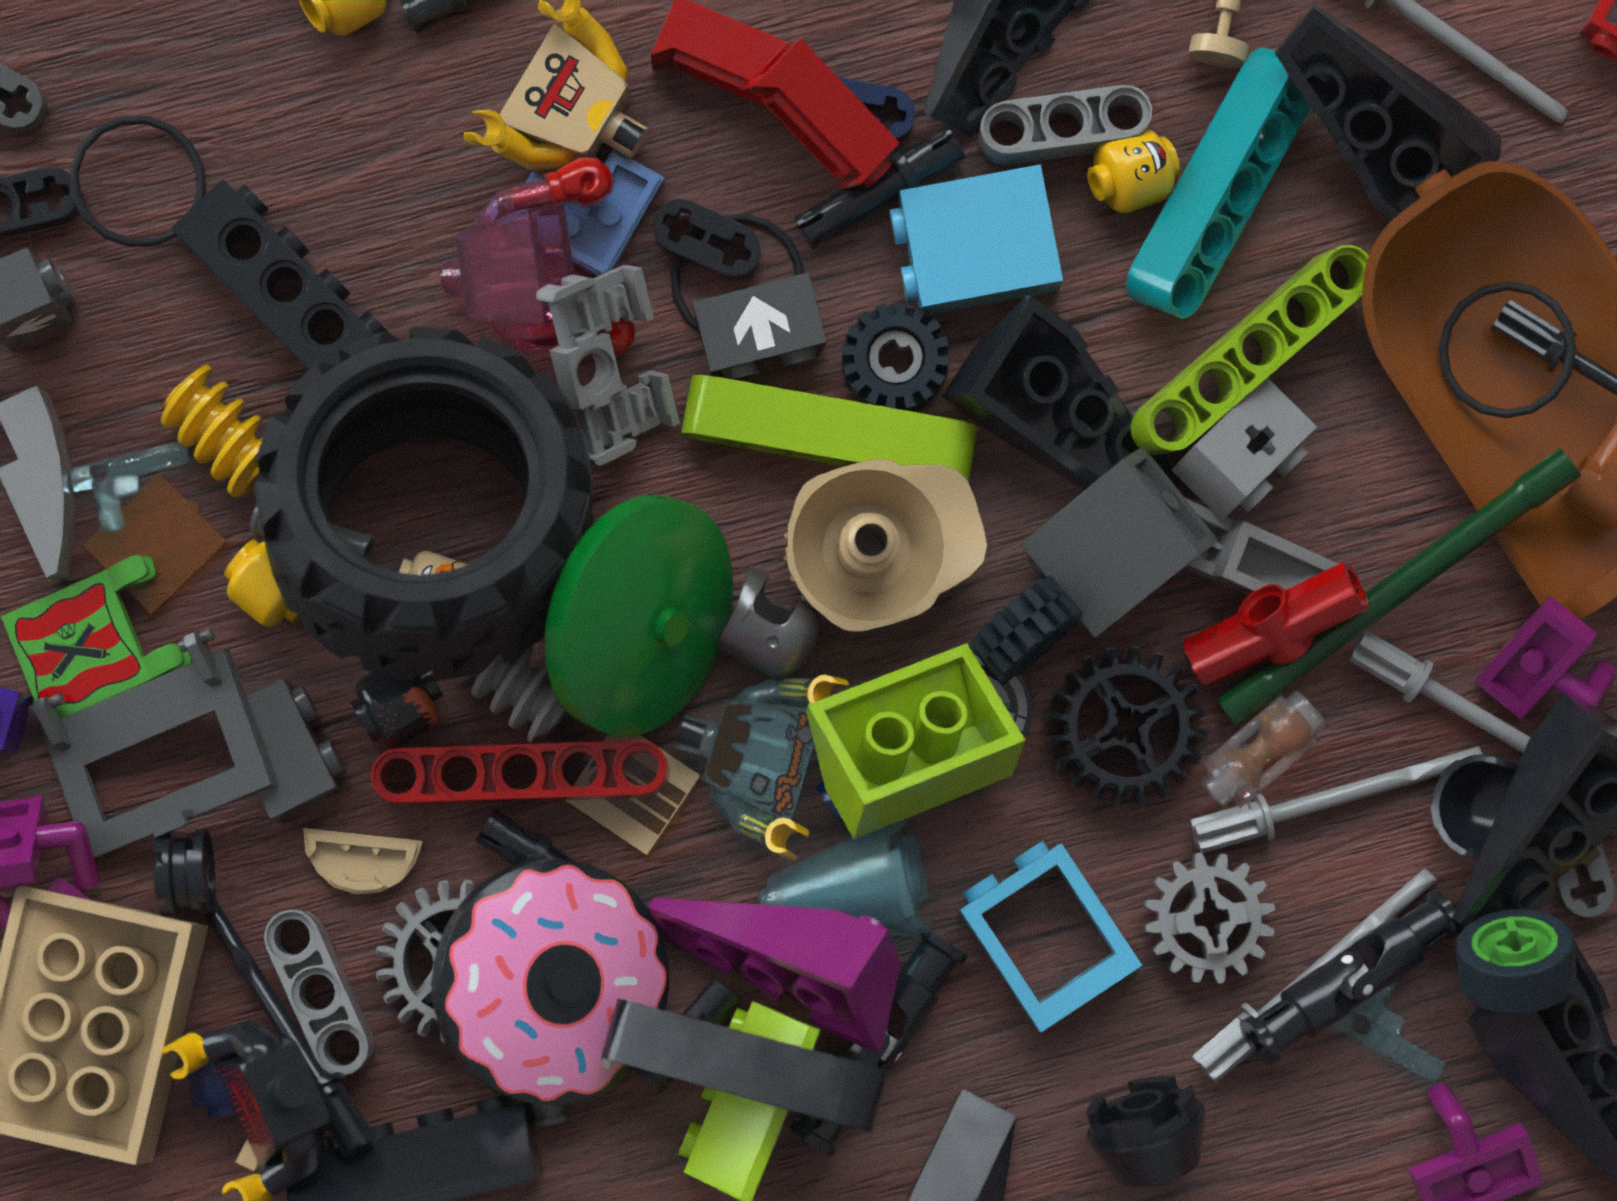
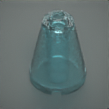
M907 818L857 839H853L852 836L779 870L768 876L767 888L759 891L760 905L834 909L859 918L861 915H867L885 925L890 931L891 936L930 933L932 916L920 918L919 902L930 900L924 863L914 834L903 836L901 833V829L909 823Z

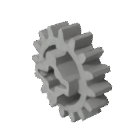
M1202 853L1193 854L1192 869L1188 871L1179 861L1171 863V871L1175 878L1171 882L1159 877L1155 878L1152 883L1162 895L1159 900H1144L1143 907L1156 912V921L1143 925L1144 932L1159 933L1161 940L1151 949L1153 955L1165 954L1169 951L1173 957L1167 970L1176 973L1186 964L1190 966V981L1197 983L1202 979L1205 970L1211 971L1215 983L1225 982V968L1231 966L1239 975L1248 973L1243 958L1248 954L1262 959L1266 953L1256 941L1259 936H1274L1275 932L1270 926L1262 924V915L1273 912L1275 910L1274 904L1259 903L1257 895L1266 888V883L1258 881L1248 884L1245 878L1248 875L1250 866L1246 863L1240 864L1233 872L1228 870L1227 854H1218L1213 866H1207ZM1214 878L1231 884L1240 893L1244 901L1232 903L1219 894ZM1190 882L1191 898L1181 912L1169 914L1175 895L1184 885ZM1206 900L1209 901L1212 910H1222L1223 921L1214 924V934L1212 936H1209L1205 926H1196L1194 922V915L1203 912V902ZM1248 923L1246 933L1240 944L1227 954V938L1237 924ZM1186 933L1199 942L1204 959L1186 952L1177 943L1173 935Z

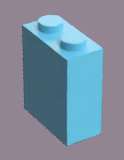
M1041 164L900 190L899 208L889 210L895 244L906 243L910 266L901 267L906 301H917L918 307L925 310L926 315L1023 298L1029 295L1034 296L1060 291L1063 276Z

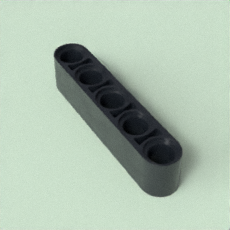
M617 998L601 1055L603 1059L871 1133L888 1074L886 1070L619 998Z

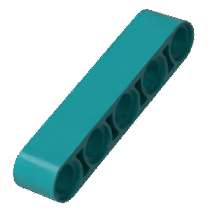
M1267 47L1257 48L1244 62L1130 267L1126 287L1131 300L1181 319L1193 315L1204 301L1310 110L1309 105L1277 58L1275 50Z

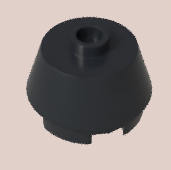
M1173 1076L1141 1078L1127 1082L1130 1094L1116 1098L1109 1103L1106 1102V1098L1100 1095L1088 1106L1086 1114L1090 1128L1087 1131V1140L1118 1183L1129 1187H1149L1166 1184L1186 1175L1200 1162L1205 1106L1196 1099L1192 1085L1184 1089L1178 1088L1176 1079Z

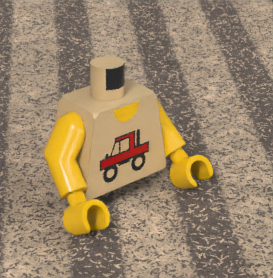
M539 0L538 9L541 14L548 18L562 21L563 29L553 24L500 114L492 110L472 111L474 116L481 117L485 121L487 131L484 137L474 132H464V140L469 145L492 146L495 153L529 171L558 170L577 158L595 157L603 143L629 158L636 154L646 137L648 128L622 113L631 96L629 85L626 83L628 69L609 33L586 9L580 8L581 0H564L562 8L556 12L549 3Z

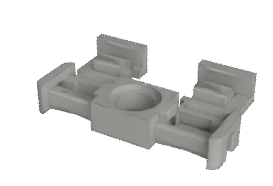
M622 265L595 278L572 274L561 279L562 286L549 284L540 288L536 293V300L546 301L549 304L559 346L549 351L559 389L570 401L572 408L576 409L580 428L583 429L590 463L596 465H604L631 452L635 448L636 440L623 437L626 434L630 437H635L660 424L672 427L680 424L668 374L650 370L639 375V383L627 389V385L621 382L610 334L598 332L600 330L604 332L612 330L611 322H618L622 317L627 322L634 319L648 322L654 319L642 268ZM590 354L596 362V372L592 381L586 386H582L577 378V368L582 358Z

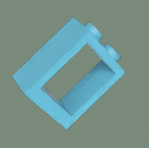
M1043 840L1013 860L1019 870L1002 882L998 883L994 875L991 874L962 893L968 904L958 910L1012 994L1040 1033L1142 966L1062 843L1049 850ZM1056 866L1112 953L1038 1001L981 914Z

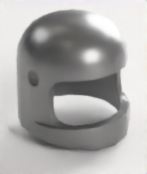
M750 566L744 579L738 604L716 648L768 676L779 678L789 676L806 662L813 651L820 632V617L817 610L811 607L806 600L801 599L794 609L783 608L769 600L764 594V586L769 575Z

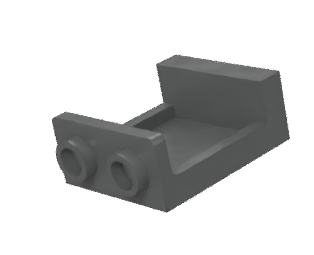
M1143 446L1122 459L1020 544L1029 554V563L1036 574L1043 579L1050 575L1053 576L1084 612L1077 624L1082 628L1088 629L1096 638L1185 566L1217 543L1218 539Z

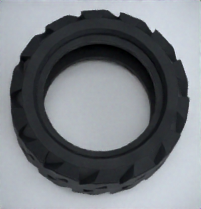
M412 327L409 328L410 339L401 340L387 332H383L340 348L339 364L332 365L321 362L315 364L287 391L284 396L286 411L282 414L272 415L267 424L257 454L259 478L255 481L254 490L272 575L288 609L300 615L304 630L332 654L341 659L351 656L359 657L362 669L401 680H412L426 670H432L434 681H442L481 673L499 654H502L504 661L508 662L545 636L550 602L561 571L579 540L593 525L591 463L584 431L577 425L570 401L547 373L540 371L536 374L526 357L520 352L485 336L480 337L478 346H476L462 332L452 328ZM421 437L451 438L480 447L504 463L518 479L527 495L522 512L508 535L494 549L478 560L461 568L435 574H406L376 566L355 554L344 545L328 524L329 514L336 494L350 473L369 456L394 443Z

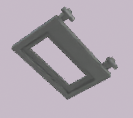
M212 628L188 634L183 637L184 640L178 642L182 652L188 651L193 661L191 664L60 719L56 708L65 704V698L61 693L51 697H42L33 701V705L28 707L30 715L32 717L37 716L42 725L41 729L73 821L81 822L87 828L94 860L153 835L154 837H160L189 825V821L277 784L230 650H221L210 654L207 642L216 639V634ZM216 712L235 767L106 821L87 765L207 714Z

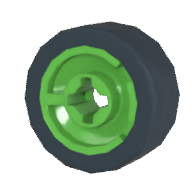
M1507 909L1494 912L1469 923L1458 936L1456 953L1459 985L1466 998L1482 1009L1501 1014H1527L1545 1010L1564 1000L1575 987L1576 961L1574 936L1564 922L1550 914L1530 909Z

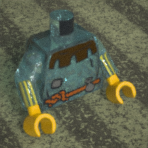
M820 675L815 679L780 677L745 687L738 694L736 700L726 699L719 723L685 714L677 738L676 749L709 758L702 781L710 785V802L733 829L748 838L766 845L772 852L790 861H795L798 856L786 849L788 837L795 832H799L806 837L809 836V831L805 827L792 821L814 748V741L806 714L807 705L829 697L832 689L837 685L849 686V682L842 678L829 675Z

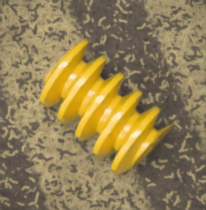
M206 364L186 377L169 394L162 406L165 410L160 421L166 430L180 428L177 439L183 447L197 444L194 457L199 464L214 461L210 473L215 480L222 481L231 477L227 491L232 497L239 498L252 492L255 488V481L259 478L257 454L263 437L258 439L254 434L262 418L256 415L241 422L238 416L245 405V401L239 398L224 405L221 400L229 384L223 381L208 388L205 382L212 372V367Z

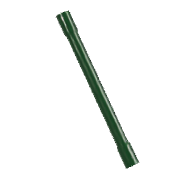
M1559 447L1519 476L1507 490L1368 590L1366 595L1368 597L1369 610L1315 635L1310 648L1295 661L1287 664H1274L1270 662L1265 666L1258 667L1216 699L1237 727L1277 699L1282 691L1529 510L1540 507L1581 477L1580 472Z

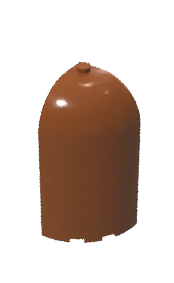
M1496 161L1474 165L1453 177L1444 169L1416 187L1415 191L1420 199L1397 215L1385 227L1374 243L1366 264L1362 288L1363 314L1366 329L1378 360L1477 511L1511 487L1519 476L1559 447L1577 468L1588 454L1593 455L1617 418V396L1573 369L1571 377L1554 400L1532 414L1506 419L1477 412L1456 397L1443 377L1439 346L1444 324L1461 300L1479 288L1508 281L1535 286L1555 299L1571 321L1573 331L1578 333L1575 338L1577 351L1617 375V260L1591 222L1558 188L1523 167ZM1509 290L1485 295L1465 308L1452 327L1448 346L1451 372L1463 391L1483 405L1506 410L1530 405L1549 393L1561 376L1564 364L1560 362L1552 374L1546 371L1549 366L1548 364L1491 330L1493 323L1498 318L1505 304L1512 300L1564 332L1562 324L1549 306L1530 294ZM1560 491L1540 507L1531 509L1496 534L1495 538L1540 606L1551 596L1581 620L1617 597V527L1610 532L1559 499L1562 492Z

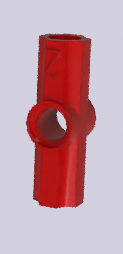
M1344 562L1287 590H1284L1283 587L1277 584L1266 585L1256 589L1243 600L1238 609V614L1184 639L1185 653L1190 660L1194 673L1204 686L1207 684L1212 686L1265 659L1274 664H1287L1301 657L1310 648L1315 635L1369 610L1368 597L1356 572L1349 563L1345 564Z

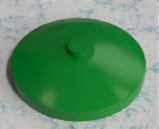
M651 494L631 498L610 509L587 530L568 557L550 602L545 631V655L549 679L557 699L563 708L580 723L614 736H634L649 732L663 725L680 712L694 697L708 677L720 652L716 645L730 620L733 602V571L729 550L723 534L712 518L702 509L665 495Z

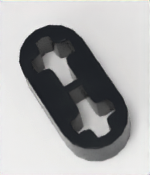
M684 199L670 200L663 204L656 212L653 221L655 239L660 247L669 254L730 280L744 279L752 274L759 265L761 256L759 239L747 226ZM682 212L690 215V226L705 235L702 242L688 235H683L678 243L670 240V229L664 225V222L667 218L677 220ZM735 237L743 238L745 240L744 251L750 254V258L747 262L737 259L733 267L723 264L724 253L709 245L712 238L726 244H731Z

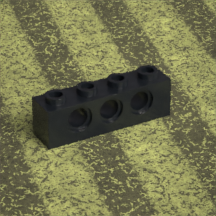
M222 179L171 227L181 240L308 370L319 362L337 365L340 363V348L377 333H389L368 310L359 318L343 302L351 293L327 268L317 275L302 260L310 251L286 226L276 233L261 218L269 209L245 184L235 191ZM253 233L261 237L260 250L254 257L248 260L234 258L233 246L240 236ZM295 275L302 279V290L296 299L290 302H279L274 299V287L282 277ZM328 317H336L343 320L344 330L338 341L329 345H322L315 341L314 331L321 320Z

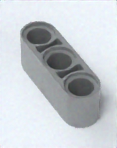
M1118 85L1002 101L992 105L985 112L979 129L978 144L982 154L989 161L997 165H1015L1094 154L1096 147L1104 142L1130 138L1144 132L1152 118V105L1148 96L1141 89L1131 85ZM1118 105L1132 108L1138 116L1139 124L1135 128L1121 130L1114 127L1109 121L1108 111ZM1060 113L1074 116L1079 122L1080 132L1073 137L1062 138L1055 135L1050 129L1049 119ZM1009 121L1020 129L1022 139L1014 145L1003 146L995 142L989 130L995 123Z
M290 909L279 912L270 919L265 928V946L314 1057L322 1069L330 1074L342 1072L344 1075L360 1071L372 1059L375 1042L324 925L317 916L309 911ZM295 919L305 923L310 933L308 946L299 954L288 952L283 947L280 938L285 924ZM318 974L329 978L335 989L334 999L325 1009H316L311 1006L305 995L308 981ZM339 1030H347L353 1033L359 1041V1055L349 1065L336 1061L330 1052V1041Z

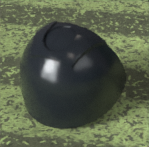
M1472 755L1461 760L1457 759L1445 768L1434 790L1431 816L1434 827L1437 828L1440 836L1450 848L1461 855L1478 860L1519 764L1492 755Z

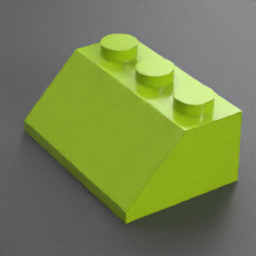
M968 643L807 705L806 709L825 789L853 839L1013 776L1026 741Z
M754 1000L748 1012L740 1008L736 1009L729 1026L732 1029L813 1050L820 1032L818 1026ZM705 1087L701 1098L712 1103L704 1123L701 1125L691 1121L678 1152V1155L689 1159L684 1173L736 1199L752 1201L788 1110Z

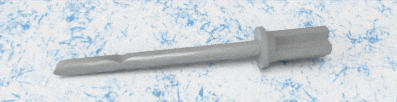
M1366 0L1364 6L1369 9L1375 0ZM1383 0L1493 79L1501 82L1506 88L1557 123H1563L1568 110L1562 104L1518 73L1510 70L1505 64L1414 0Z
M1368 630L1363 631L1357 642L1353 644L1349 652L1348 661L1404 693L1403 700L1410 703L1420 692L1519 752H1524L1531 737L1431 679L1429 675L1433 662L1429 659L1422 663Z
M1475 747L1269 807L1264 796L1261 793L1256 794L1253 797L1254 802L1191 819L1190 826L1193 831V840L1196 848L1202 854L1263 836L1267 841L1275 839V823L1439 777L1445 768L1455 760L1483 754L1480 747Z
M1424 868L1258 1012L1247 1003L1240 1006L1242 1013L1192 1055L1193 1060L1199 1065L1201 1071L1216 1084L1253 1052L1241 1032V1021L1249 1016L1256 1018L1281 1001L1280 995L1284 990L1316 968L1329 962L1390 917H1396L1436 883L1437 879Z

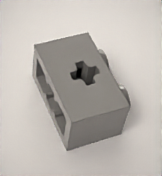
M1267 378L1196 443L1175 465L1172 471L1223 521L1239 504L1249 512L1273 488L1265 478L1274 469L1284 477L1309 453L1301 443L1317 426Z

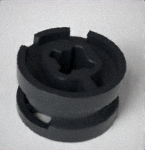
M197 829L193 840H191L190 836L177 837L174 831L160 837H155L153 848L154 855H157L156 868H153L156 900H166L165 905H159L160 915L178 916L182 909L198 908L201 914L212 913L215 905L216 877L214 851L208 829Z

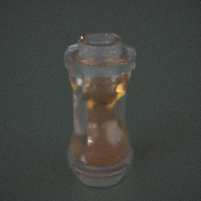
M1295 690L1287 698L1280 695L1201 763L1207 775L1200 780V783L1222 808L1232 802L1241 809L1320 741L1318 734L1327 727V724L1313 705L1299 691ZM1258 731V736L1251 745L1239 747ZM1282 757L1262 774L1263 768L1269 760Z

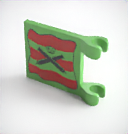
M130 556L100 573L1 616L34 701L42 697H51L58 693L63 694L65 704L56 707L60 719L193 663L188 651L182 652L177 644L165 645L146 656L143 653L119 592L148 582L157 576V569L150 556Z

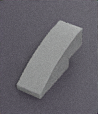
M36 385L0 402V421L18 460L0 468V479L46 578L60 583L69 578L74 548L76 504L72 466L63 428L50 394Z
M1186 499L1218 539L1217 543L1185 566L1183 569L1249 595L1256 589L1266 585L1277 584L1283 587L1284 590H1287L1338 565L1336 562L1246 521L1232 520L1228 517L1222 521L1212 510Z

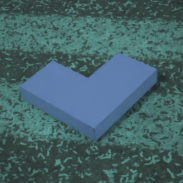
M613 149L605 165L610 168L615 182L612 194L602 203L588 208H580L573 204L551 208L548 200L518 209L511 207L503 223L513 231L598 277L616 268L664 185L665 177ZM532 171L520 192L545 186L544 177Z

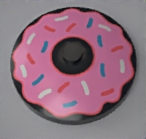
M556 859L535 860L511 866L496 873L476 887L461 902L446 925L437 947L432 973V997L437 1023L448 1048L459 1064L473 1078L489 1089L515 1100L539 1105H564L591 1098L606 1091L630 1073L634 1067L601 1058L617 998L665 1010L669 991V966L665 944L657 923L643 901L631 888L606 871L579 862Z

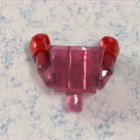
M596 157L577 158L565 164L556 172L544 174V179L498 191L475 217V228L459 233L455 241L458 260L446 262L442 266L440 273L442 287L445 292L450 296L464 295L466 313L471 319L488 320L492 331L522 349H553L558 347V339L549 304L546 301L536 300V293L540 288L549 284L562 286L561 279L574 274L564 205L573 204L580 208H588L599 205L612 194L615 182L610 168ZM623 317L618 322H611L612 330L608 332L598 331L610 334L615 357L625 354L635 340L636 326L634 322L624 321Z

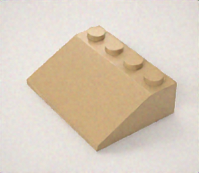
M25 885L16 887L0 952V1134L132 1165L153 1162L173 1079L170 1073L175 1071L178 1053L175 1051H169L165 1054H162L161 1051L163 1047L183 1037L209 925Z

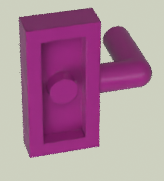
M1549 596L1484 667L1474 682L1519 719H1522L1551 687L1561 695L1565 692L1597 708L1615 680L1617 672L1610 663L1599 662L1594 666L1584 682L1569 670L1573 663L1592 644L1597 633Z
M42 796L0 802V889H13L24 883L36 882L41 850L66 847L77 889L89 890L99 884L100 880L87 828L83 823L72 821L46 825L47 813Z
M1437 1083L1430 1087L1427 1093L1428 1100L1446 1124L1455 1150L1408 1168L1419 1201H1503L1544 1184L1529 1134L1521 1123L1477 1140L1469 1114L1449 1086L1444 1083Z

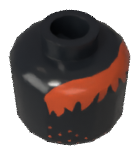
M426 670L412 680H401L371 672L357 681L355 686L357 698L352 700L350 704L373 743L382 739L385 744L397 747L437 723L439 712L434 702L444 695L437 682L434 681L430 670Z

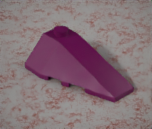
M653 898L649 904L648 909L657 923L663 939L724 974H731L735 968L742 970L743 974L753 984L761 988V995L777 1004L783 995L797 1001L813 1011L809 1022L826 1032L877 1053L882 1047L901 962L890 937V931L878 920L867 915H861L859 918L834 909Z

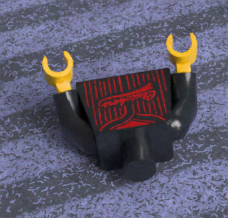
M248 1020L208 1032L203 1038L196 1033H188L163 1047L162 1054L175 1051L183 1060L184 1066L170 1073L174 1079L186 1077L205 1066L209 1060L214 1062L259 1164L260 1174H252L226 1183L222 1189L223 1195L239 1190L243 1201H271L272 1194L278 1195L316 1171L322 1160L321 1138L331 1124V1119L300 1046L295 1040L276 1038L264 1024Z

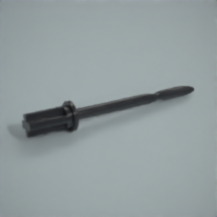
M1512 300L1506 303L1493 323L1491 330L1548 364L1549 366L1546 371L1552 374L1560 362L1565 363L1567 345L1564 332ZM1573 331V333H1574V338H1576V336H1577L1578 333H1576L1575 331ZM1576 350L1573 370L1617 396V375Z
M215 898L213 912L204 915L282 1039L295 1040L300 1046L330 1114L331 1124L327 1130L347 1160H351L358 1153L364 1154L373 1147L371 1143L377 1138L344 1087L347 1078L342 1072L330 1075L325 1074Z

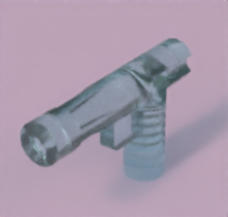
M177 441L69 470L75 492L93 489L100 529L105 532H112L124 526L118 500L141 492L139 476L191 463L192 460L189 447H183ZM108 471V475L102 482L94 479L95 475Z
M1398 980L1365 1000L1357 1007L1355 1012L1351 1010L1349 1014L1332 1025L1335 1029L1432 1083H1435L1444 1068V1061L1397 1036L1404 1023V1019L1386 1009L1384 1004L1388 1002L1387 998L1391 997L1390 993H1393L1399 982ZM1362 1016H1366L1368 1020V1032L1364 1036L1351 1028V1023Z

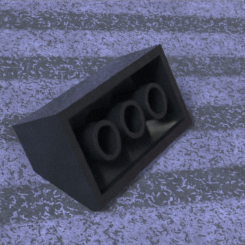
M499 1095L475 1101L477 1113L454 1118L451 1107L417 1115V1128L395 1133L393 1122L370 1126L377 1138L371 1143L373 1147L364 1154L358 1153L351 1160H347L339 1147H336L332 1136L321 1138V1164L315 1172L287 1189L288 1201H447L534 1180L543 1173V1167L534 1128L531 1126L528 1103L513 1104L512 1098Z

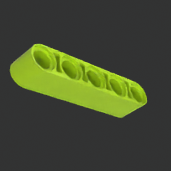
M1344 245L1321 253L1310 260L1137 410L1130 426L1131 435L1136 446L1139 448L1144 446L1149 454L1162 455L1182 450L1191 445L1362 296L1364 272L1369 255L1359 247ZM1333 261L1342 264L1348 273V284L1345 289L1337 287L1331 279L1330 268ZM1290 298L1300 302L1305 310V321L1302 327L1295 326L1287 316L1286 307ZM1247 335L1254 337L1262 348V358L1258 365L1250 363L1243 354L1242 346ZM1203 373L1211 375L1218 384L1219 394L1214 403L1207 402L1199 392L1198 383ZM1159 411L1166 412L1175 423V433L1170 442L1161 439L1155 431L1154 420Z
M692 375L681 435L709 443L843 467L872 459H888L901 466L939 464L956 469L969 482L979 427L969 422L715 376Z

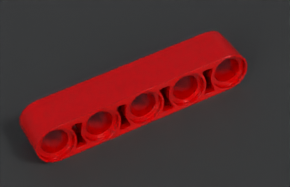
M642 740L417 747L391 749L378 756L372 766L371 781L373 788L379 796L393 804L403 806L629 799L651 797L662 791L668 782L670 768L668 760L660 748L651 742ZM646 753L656 758L658 773L655 779L647 785H633L626 777V764L634 755ZM587 755L594 758L597 763V777L593 783L586 787H573L567 781L566 767L570 760L576 756ZM516 758H531L537 767V777L534 783L526 789H512L506 779L507 767ZM457 760H471L476 766V781L472 787L465 791L457 792L451 790L446 780L448 768ZM397 762H411L416 770V781L413 787L405 793H393L387 785V772Z

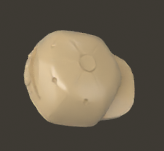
M872 459L820 474L803 485L796 497L788 523V530L784 535V538L787 539V547H785L786 555L783 557V560L787 562L788 570L791 574L790 581L795 582L802 594V600H806L811 607L845 631H866L918 616L930 609L939 594L967 579L984 562L987 543L969 482L956 469L939 464L901 466L888 459Z

